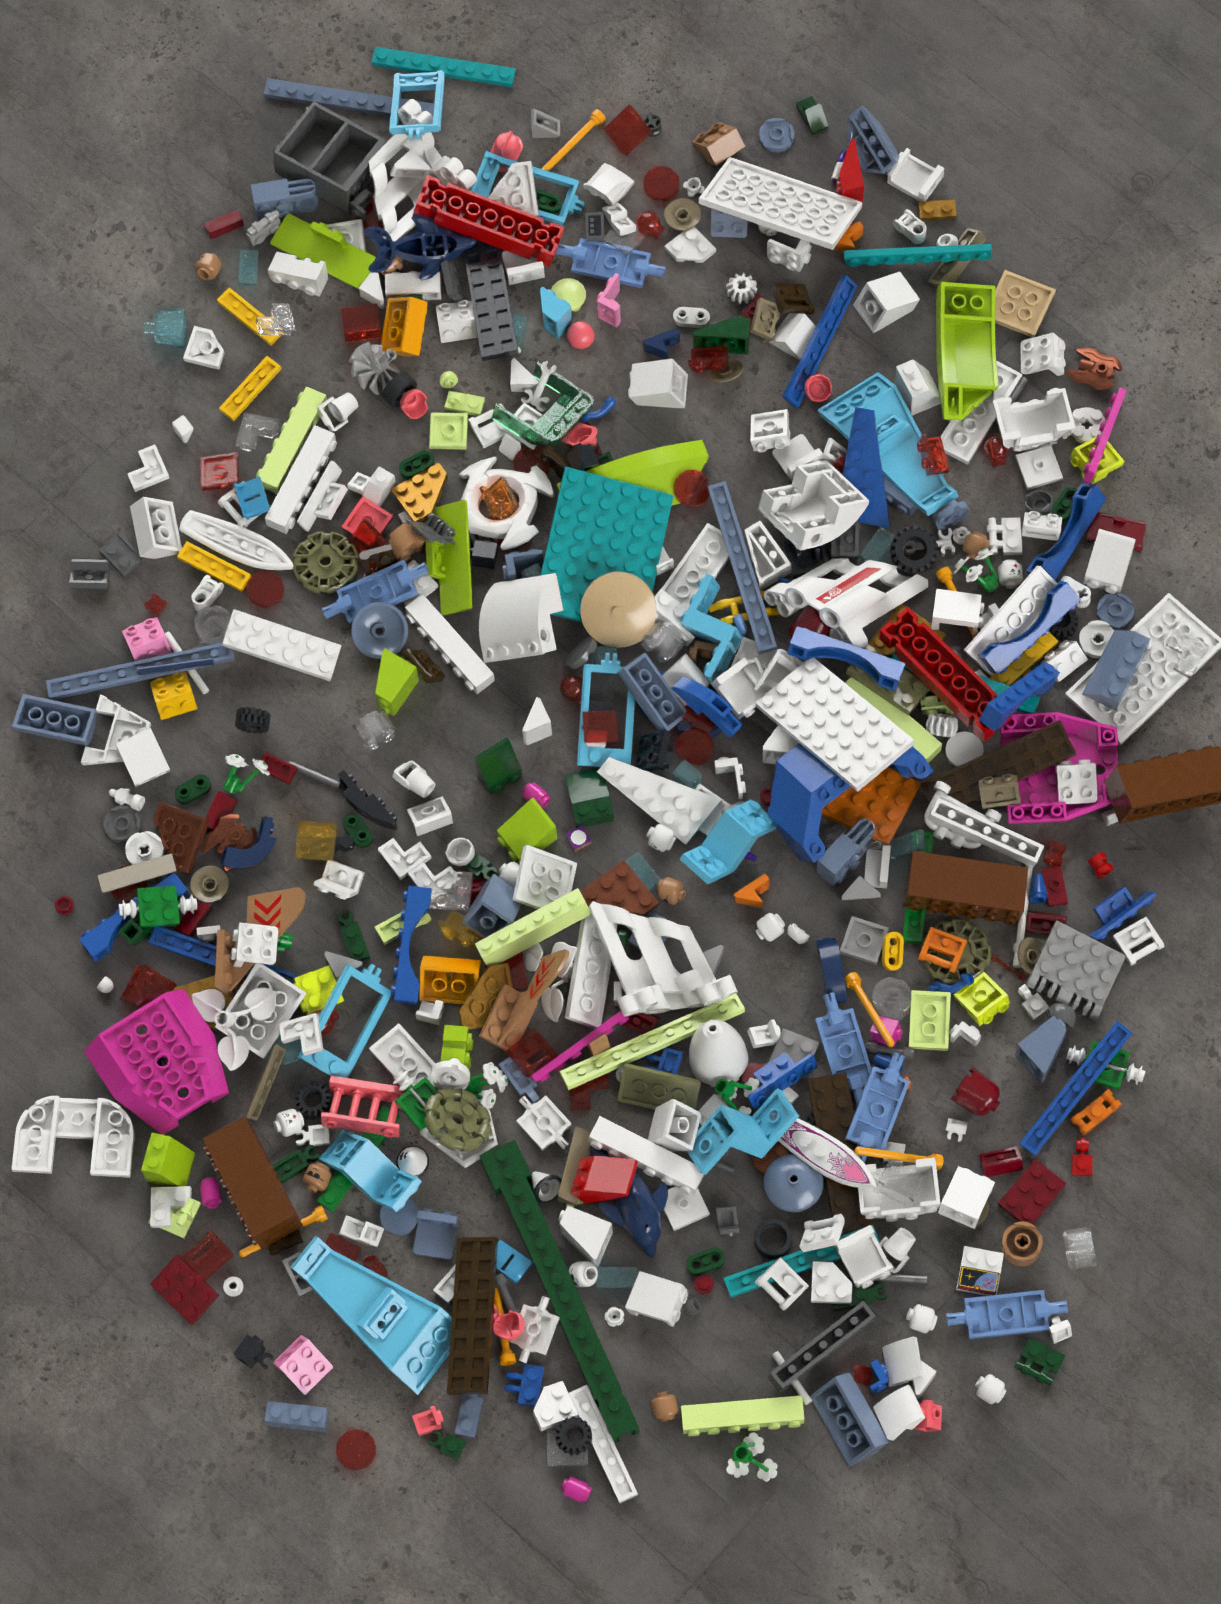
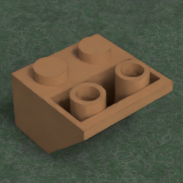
M723 123L714 124L709 131L699 134L696 137L697 139L692 141L706 161L715 166L745 147L737 129Z

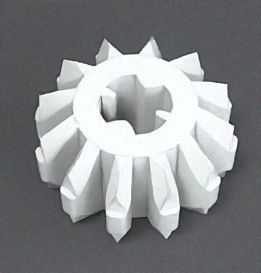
M736 273L735 278L730 277L729 283L726 285L728 290L727 296L731 297L732 302L738 300L739 305L742 301L748 304L749 299L753 300L755 298L754 294L757 293V283L755 280H752L751 275L745 277V273L742 276Z
M929 714L926 730L932 735L953 737L958 730V719L947 714Z

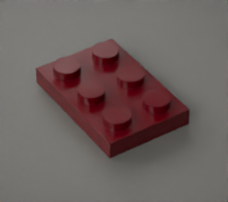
M1035 1159L998 1202V1206L1018 1222L1023 1221L1034 1224L1063 1190L1066 1183Z
M175 1255L150 1283L190 1325H194L220 1296L179 1255Z

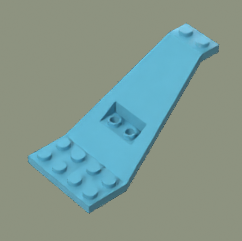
M879 372L817 410L819 416L837 429L848 441L855 407L875 410L883 475L927 516L935 513L947 505V503L959 497L957 491L949 486L944 479L897 386Z
M316 1236L291 1265L290 1268L305 1280L383 1365L415 1394L418 1395L449 1356L452 1317L440 1306L333 1251ZM394 1305L393 1311H390V1307ZM379 1321L382 1322L380 1327L377 1326Z

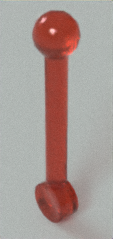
M996 954L991 956L993 962H998L1016 974L1019 980H1025L1026 974L1024 972H1018L1000 960Z

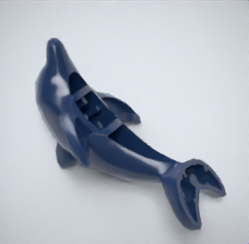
M413 215L411 217L420 231L397 241H393L388 232L380 227L372 226L364 230V234L379 249L375 260L369 266L368 270L370 272L379 273L385 271L391 266L396 256L412 263L425 264L419 276L421 281L430 279L441 269V262L459 257L466 249L473 247L477 243V240L473 237L462 236L454 231L440 229L434 221L423 215Z
M590 1145L589 1151L591 1156L611 1157L607 1151L603 1149L597 1150ZM635 1172L628 1196L617 1198V1206L600 1202L599 1207L603 1215L611 1222L625 1227L632 1239L642 1246L648 1256H655L656 1243L661 1236L660 1214L665 1208L668 1198L667 1184L662 1182L652 1195L644 1181Z

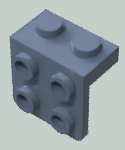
M711 208V236L745 238L747 236V220Z
M530 549L527 552H511L505 555L506 565H503L504 581L516 580V572L542 569L543 551Z
M432 1209L418 1210V1225L413 1253L420 1256L450 1260L453 1255L458 1228L457 1216H454V1213L451 1212L435 1213Z

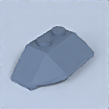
M863 105L848 116L847 145L849 146L851 139H855L862 170L869 173L885 174L898 163V152L881 123Z

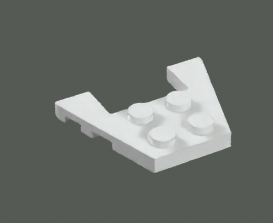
M100 695L96 712L114 716L105 750L85 747L81 759L82 765L124 762L116 747V743L119 742L118 739L126 735L130 738L136 735L135 732L141 728H151L149 721L124 709L118 703L110 701L104 695Z
M484 1090L478 1093V1095L483 1096ZM488 1109L491 1119L489 1122L491 1126L490 1135L484 1144H480L479 1148L470 1152H461V1150L457 1149L453 1151L438 1143V1139L429 1133L427 1127L419 1132L421 1136L464 1168L480 1159L479 1155L499 1147L490 1109Z

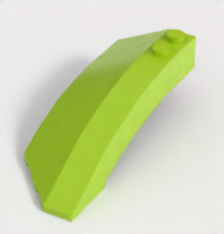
M941 282L936 288V356L943 420L962 421L999 387L995 347V286Z
M696 440L639 452L585 472L674 495L671 505L673 506L685 502L688 503L691 497L690 494L701 476L702 468L707 463L709 455L703 440ZM561 482L557 483L558 489H560Z

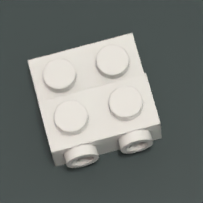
M787 409L751 415V444L754 451L765 452L771 448L781 450L785 446H790L789 413Z

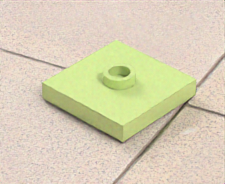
M431 413L429 448L467 450L468 413Z

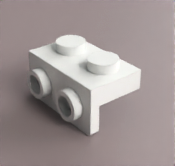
M1063 641L1058 645L1059 648L1057 650L1047 653L1044 656L1045 659L1040 662L1042 664L1046 661L1060 672L1056 682H1060L1088 660L1077 641Z

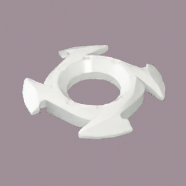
M491 457L468 466L459 474L463 479H469L461 500H467L469 532L489 538L504 539L501 549L507 550L530 541L539 533L534 525L530 526L538 505L537 492L549 497H553L554 493L551 482L539 467H531L529 473L506 469H491L497 461L496 457ZM497 489L510 490L519 497V506L515 513L503 520L488 519L479 511V505L483 497Z

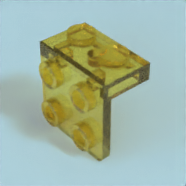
M298 821L296 858L333 860L335 841L339 833L337 823Z
M451 910L445 922L439 920L438 925L444 937L450 940L455 938L460 941L459 943L466 948L471 946L476 949L475 943L479 942L482 937L461 924L465 916Z

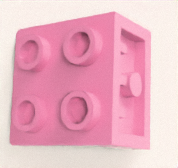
M615 273L613 278L610 277L608 279L605 290L600 292L596 299L598 318L616 328L621 322L620 305L614 300L620 292L619 274Z
M157 617L147 619L122 631L134 661L172 653Z
M302 1335L273 1362L276 1368L284 1372L305 1395L333 1368L332 1364L310 1340Z

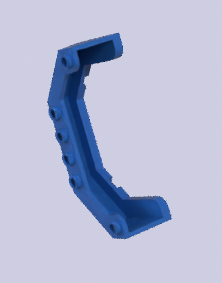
M798 743L776 760V771L772 783V796L770 807L768 808V816L799 861L814 863L825 853V845L818 836L822 808L851 786ZM913 746L891 763L895 770L905 778L914 776L915 778L923 779L933 772L924 756Z

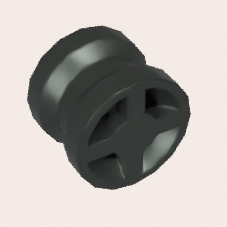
M656 114L647 115L643 122L644 132L650 137H655L660 134L662 129L661 118Z

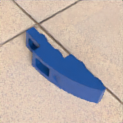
M682 677L671 688L698 715L703 712L729 738L743 725L730 712L733 707L706 686L689 678Z

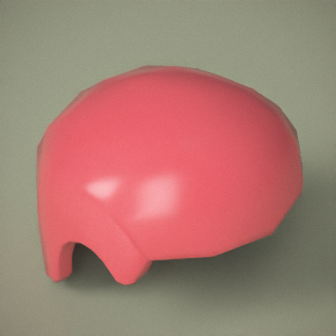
M579 321L573 323L568 328L566 340L572 348L582 350L588 348L593 343L595 333L588 323Z
M816 374L806 380L804 391L810 400L823 402L831 395L832 385L828 377Z
M410 389L402 395L400 408L410 419H418L428 410L426 404L427 397L419 389Z
M509 1310L508 1314H499L493 1324L495 1335L505 1341L517 1339L522 1335L525 1328V1321L522 1315Z

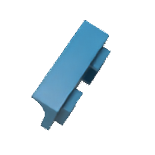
M260 476L244 483H234L245 519L248 520L270 511ZM257 495H260L259 497H257V498H255V499H252V500H250V501L245 502V500H248V499H250V498H252V497H255V496H257Z
M499 1240L496 1271L500 1274L503 1273L504 1277L517 1285L533 1262L502 1240ZM514 1255V1258L511 1260L506 1269L502 1270V1267L508 1261L510 1256Z

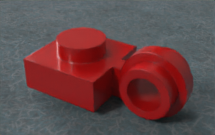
M1085 1138L1076 1140V1151L1080 1152V1155L1072 1154V1176H1092V1155H1084V1152L1089 1150V1140H1085Z

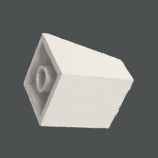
M897 272L867 282L853 306L870 330L875 333L913 311L920 298L901 272Z
M673 359L632 364L628 395L636 405L685 408L688 374Z
M910 360L896 366L895 385L912 416L941 404L939 390L926 368L915 360Z
M1099 529L1085 574L1084 584L1091 588L1104 589L1111 594L1120 593L1136 539Z
M777 726L763 745V763L775 764L777 759L795 747L799 742L780 726Z
M671 1099L656 1107L648 1140L668 1151H693L702 1113L675 1099Z
M567 1206L565 1211H561L558 1218L561 1234L587 1261L593 1263L598 1269L613 1234L612 1223Z

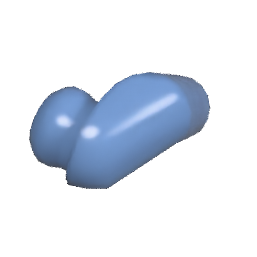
M737 614L732 618L742 637H745L747 626L742 615Z

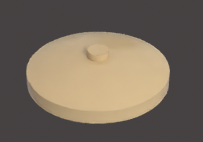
M611 572L598 577L588 586L582 598L580 611L583 625L591 637L603 645L622 648L634 645L648 635L654 625L657 608L653 592L642 579L626 572Z

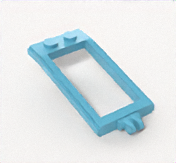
M442 70L430 73H396L394 75L389 127L392 135L406 134L409 135V140H413V135H416V139L420 140L421 134L439 132L441 130L445 74ZM436 90L432 124L398 125L399 116L397 111L400 109L401 92Z
M486 151L476 176L477 182L473 184L471 192L489 198V193L499 167L509 169L513 163L519 162ZM532 166L534 177L569 187L559 216L538 210L539 216L537 217L544 219V222H552L563 226L567 213L573 214L576 212L581 214L582 208L580 207H584L585 203L578 200L579 197L575 195L579 180Z
M606 653L605 660H601V665L584 664L577 766L601 767L609 757L631 765L635 698L629 690L627 693L624 749L586 747L591 672L617 674L623 668L620 666V661H617V653H613V661L609 660L610 653Z
M346 964L318 1017L320 1031L322 1032L351 976L381 994L347 1061H343L325 1049L324 1051L305 1056L301 1048L297 1057L329 1076L348 1078L391 997V990L379 984L381 980L378 977L381 973L380 968H377L373 974L372 971L375 968L373 964H370L368 969L364 968L362 972Z

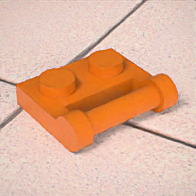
M930 927L918 960L922 962L925 960L947 968L949 972L955 974L967 940ZM928 949L953 957V962L927 953Z

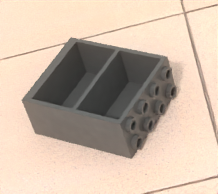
M313 101L310 107L305 108L302 117L295 121L291 131L284 135L283 141L275 146L273 150L275 173L289 181L311 179L315 183L316 196L348 212L351 209L350 203L354 200L356 194L362 192L373 181V178L370 176L368 161L387 141Z

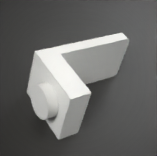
M721 757L715 760V774L735 772L739 800L743 799L746 787L745 782H741L740 775H743L742 763L738 764L737 758Z

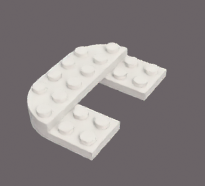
M48 1096L37 1100L34 1105L25 1110L21 1115L15 1133L12 1161L13 1172L52 1174L56 1138L92 1139L93 1150L90 1175L130 1178L135 1130L128 1114L117 1103L105 1098L95 1100Z

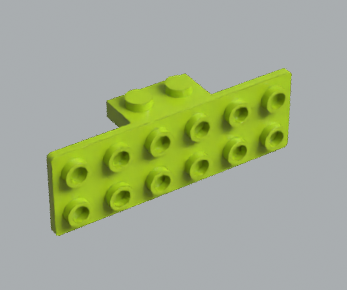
M289 213L270 242L272 246L287 254L297 256L299 260L304 261L305 258H310L311 262L318 264L320 261H325L327 274L359 289L371 273L368 269L376 258L349 244L344 238L345 235L340 231H332L322 222L318 224L313 221L312 224H309Z
M460 500L436 508V514L454 528L456 534L452 540L456 543L444 545L437 541L433 543L426 541L427 570H429L427 576L439 579L441 615L443 616L472 609L467 500Z

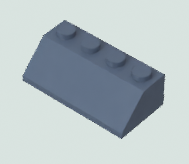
M1114 630L1082 695L1117 711L1149 647L1151 639L1135 631Z
M850 1372L834 1377L810 1396L849 1466L873 1455L890 1443Z

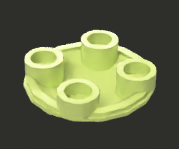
M572 278L559 280L551 288L556 297L561 300L564 299L570 304L571 311H579L586 299V290L583 284Z

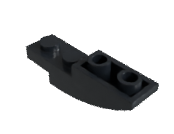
M343 770L338 774L339 781L346 788V791L343 792L344 799L353 809L377 825L392 830L397 829L396 816L392 811L388 812L385 809L386 805L380 797L376 798L374 794L368 797L366 791L362 787L359 789L355 784L357 781L351 773L347 774Z

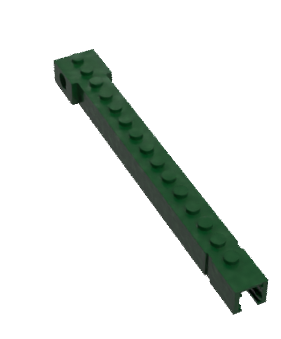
M516 1139L479 1155L480 1162L496 1196L502 1194L548 1298H550L549 1301L556 1316L560 1317L558 1321L595 1403L598 1404L599 1412L614 1444L620 1442V1436L632 1432L633 1435L640 1433L636 1419L625 1395L622 1394L617 1377L528 1183L532 1181V1176Z

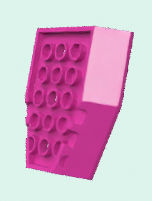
M1059 712L1013 714L1012 719L1000 728L1001 747L1060 720L1076 752V756L1065 761H1071V764H1079V760H1090V763H1095L1096 767H1102L1105 772L1101 775L1096 774L1097 801L1094 803L1066 804L1065 802H1059L1055 765L1019 781L1018 787L1021 803L1006 805L1008 823L1069 821L1111 805L1112 803L1104 782L1118 765L1117 727Z
M184 989L167 992L98 1034L84 1050V1053L114 1099L161 1135L179 1126L178 1120L206 1102L211 1101L213 1104L229 1094L215 1035ZM141 1026H145L148 1029L144 1035L137 1034V1029ZM162 1057L168 1059V1063L165 1066L157 1064L158 1060ZM181 1089H187L189 1094L187 1097L181 1098L178 1096V1092Z

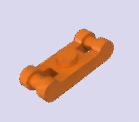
M1110 1089L1070 1120L1080 1128L1079 1131L1082 1135L1087 1134L1121 1107L1122 1103L1112 1096L1113 1093ZM1105 1101H1107L1110 1104V1106L1107 1109L1103 1105ZM1085 1117L1090 1121L1087 1124L1082 1120Z

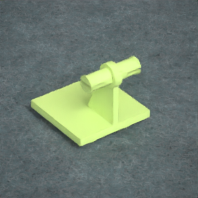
M188 1198L184 1208H172L171 1227L160 1229L184 1239L201 1202Z

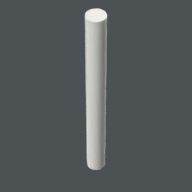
M166 632V638L173 651H182L171 633ZM195 669L189 670L188 673L203 694L208 693L209 689Z

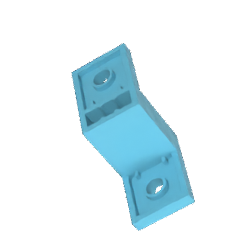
M706 573L705 577L699 581V589L696 595L694 594L690 599L688 610L681 617V624L694 637L708 643L718 644L713 650L711 662H708L704 668V676L711 684L723 672L727 671L743 637L736 627L707 615L720 586L712 575Z
M752 800L746 801L726 810L703 844L683 853L680 860L704 882L710 884L735 872L757 838L774 831L777 827L768 816V813L757 802Z
M778 1088L753 1116L721 1104L697 1131L693 1151L687 1152L700 1173L705 1175L730 1147L762 1159L798 1119L799 1115L783 1091Z
M344 1129L318 1159L324 1165L340 1171L370 1201L395 1212L405 1206L407 1199L418 1190V1186L422 1183L418 1177L399 1170L369 1139Z

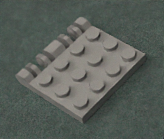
M1055 921L1026 986L1034 989L1040 977V982L1036 988L1037 992L1040 993L1046 981H1048L1052 985L1047 992V997L1051 998L1058 986L1060 988L1055 1001L1069 1005L1073 995H1075L1076 997L1071 1006L1072 1009L1076 1010L1080 1000L1083 999L1087 1002L1082 1009V1014L1086 1016L1093 1004L1088 1018L1096 1021L1126 955L1059 921Z

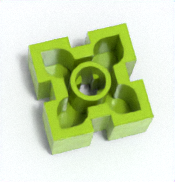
M444 1025L441 1061H449L452 1058H456L470 1070L471 1058L469 1051L473 1050L472 1033H469L468 1027Z

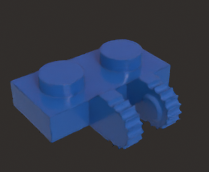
M665 1047L662 1057L649 1054L645 1058L649 1062L659 1064L658 1068L643 1065V1067L677 1075L684 1054L683 1052Z
M524 1364L522 1375L518 1373L506 1374V1378L509 1380L521 1381V1387L514 1385L504 1386L505 1391L519 1393L518 1405L536 1406L541 1393L544 1366Z

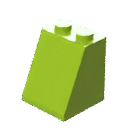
M386 648L382 651L375 695L378 709L383 714H390L394 717L419 682L416 666Z
M534 798L530 799L497 830L498 837L496 838L502 847L506 846L509 850L508 855L519 864L523 846L529 845L543 850L558 839L556 825Z
M151 1133L141 1171L148 1183L166 1187L187 1186L195 1152L170 1136Z

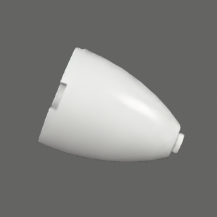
M709 1020L700 1025L692 1037L689 1061L692 1073L697 1079L711 1085V1087H715V1084L720 1079H725L728 1082L730 1080L735 1082L739 1080V1077L748 1066V1052L742 1037L731 1025L721 1020Z

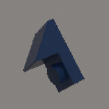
M674 328L643 340L644 352L665 360L668 359L666 347L675 346L680 342L678 329Z

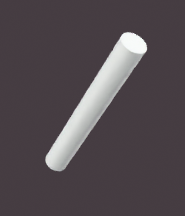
M778 1351L772 1355L778 1366L785 1362ZM799 1380L794 1382L792 1386L799 1396L802 1395L805 1405L811 1403L812 1399Z

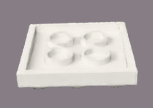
M529 845L523 846L512 900L535 909H540L572 891L577 863Z

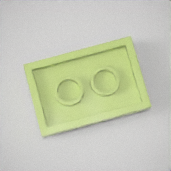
M911 991L909 1047L911 1049L948 1051L950 992Z

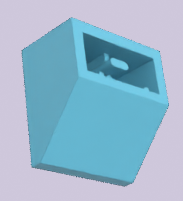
M542 286L540 294L544 329L559 339L572 324L571 306L566 300L556 297L552 290H547Z

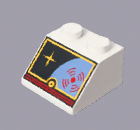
M964 1246L956 1290L985 1296L996 1295L1004 1253Z

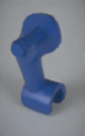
M609 396L604 405L595 412L588 413L586 409H579L578 421L585 423L589 419L601 418L616 405L613 396Z
M972 973L962 974L960 976L961 981L956 984L948 985L936 981L928 989L930 991L934 990V992H950L952 994L965 986L973 984L974 978Z

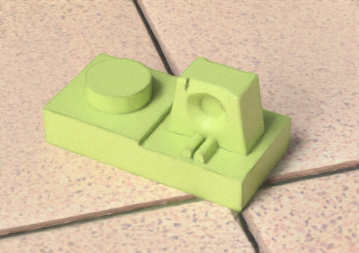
M449 391L445 410L479 416L483 411L485 397Z

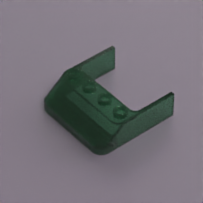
M539 361L536 362L534 377L540 380L543 373L541 370L542 363ZM554 372L549 375L546 385L558 392L561 397L532 426L497 403L494 405L492 419L532 445L554 446L593 408L594 398Z

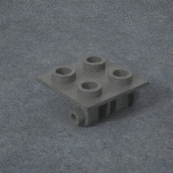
M430 513L427 516L428 520L426 523L407 520L413 527L412 529L415 532L421 533L428 542L433 543L437 541L444 545L456 543L452 540L456 534L454 528L435 513Z

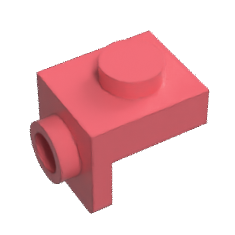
M432 1406L430 1410L412 1416L419 1436L441 1429L440 1422L444 1421L441 1411H436L435 1406Z

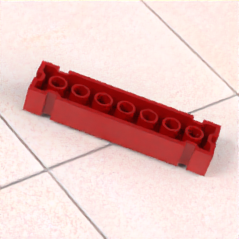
M427 175L413 215H423L432 218L437 225L468 237H473L476 240L526 259L532 256L537 258L536 262L542 261L543 265L550 267L565 227L552 222L550 225L544 224V219L450 183L447 186L440 184V179Z
M909 607L897 615L896 623L890 621L880 629L879 639L889 649L894 647L895 655L967 727L972 724L974 726L973 733L985 742L995 734V731L991 730L979 719L987 704L997 697V693L924 622L919 624L918 616ZM1012 715L1000 728H1002L1012 719Z

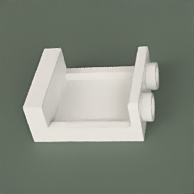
M906 148L904 152H900L898 155V163L887 171V183L920 202L927 201L944 177V168L940 165L933 168L912 156L910 149Z
M937 589L931 629L939 630V624L945 623L973 627V634L976 635L977 628L982 626L983 617H979V614H983L984 603H981L982 595Z
M745 658L741 659L711 683L718 694L733 707L731 710L739 720L743 716L748 718L756 712L754 710L756 707L755 702L766 694L765 690L761 687L757 691L754 690L757 680L746 668L749 663Z
M146 727L135 732L136 735L130 738L128 735L118 739L119 742L116 743V747L135 787L170 772V768L151 728L146 729Z
M958 1166L941 1202L938 1213L975 1229L995 1182L991 1181L988 1177L980 1176L969 1169Z
M871 1225L845 1237L834 1246L856 1288L861 1286L863 1289L873 1284V1280L877 1278L882 1280L891 1275L890 1272L893 1270V1266L888 1262Z
M639 1271L625 1308L632 1315L638 1316V1314L666 1322L669 1326L674 1327L675 1322L680 1318L682 1304L687 1300V1289L683 1284Z

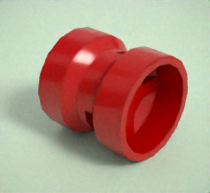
M1104 852L1098 853L1088 860L1089 866L1094 868V874L1098 879L1107 876L1114 870L1112 864L1106 861L1107 856Z

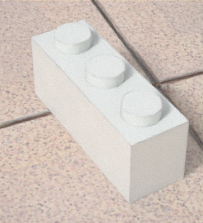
M416 271L385 274L387 302L388 298L421 294L423 295V300H442L440 272L432 278L422 281L419 279L421 272Z

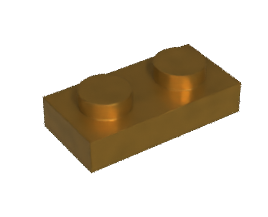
M955 200L922 201L918 204L921 221L956 219Z

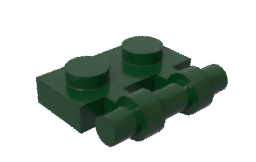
M1029 1337L1020 1357L1027 1361L1025 1364L1017 1361L1014 1368L1020 1370L1021 1374L1025 1376L1028 1374L1038 1379L1037 1382L1041 1384L1044 1382L1051 1386L1054 1379L1047 1376V1374L1051 1372L1056 1375L1066 1355ZM1032 1363L1042 1367V1372L1032 1368Z

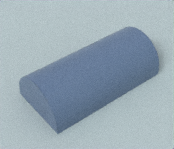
M645 652L617 672L657 731H669L689 715Z
M23 694L12 729L14 731L88 746L94 734L97 713L96 709Z

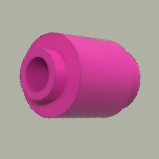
M535 782L526 784L522 790V797L525 800L529 801L534 798L542 809L551 800L548 796L549 794Z
M216 1178L201 1180L199 1187L202 1205L207 1206L209 1209L218 1207L222 1199L220 1186Z
M570 1476L569 1480L565 1478L560 1490L564 1491V1496L577 1502L582 1501L586 1503L592 1488L587 1483Z

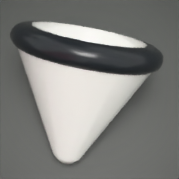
M408 1146L398 1154L396 1166L399 1170L420 1177L429 1166V1157L423 1148Z
M537 1171L532 1173L533 1194L537 1202L547 1203L558 1196L562 1181L559 1176Z

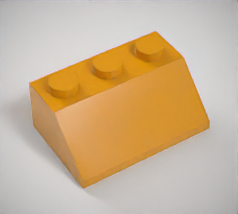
M414 297L388 298L381 339L383 348L381 351L386 352L388 349H391V351L394 350L400 356H419L428 302Z
M423 956L420 966L419 1001L435 1002L439 1000L444 1003L463 1004L481 977V960Z

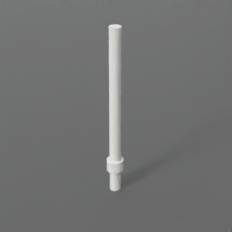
M1026 864L1028 877L1024 913L1018 922L1016 943L1013 945V967L1015 968L1021 967L1017 951L1025 935L1029 903L1028 896L1033 867Z

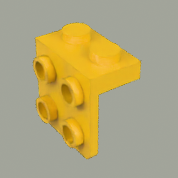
M185 671L157 678L150 682L161 720L198 709Z

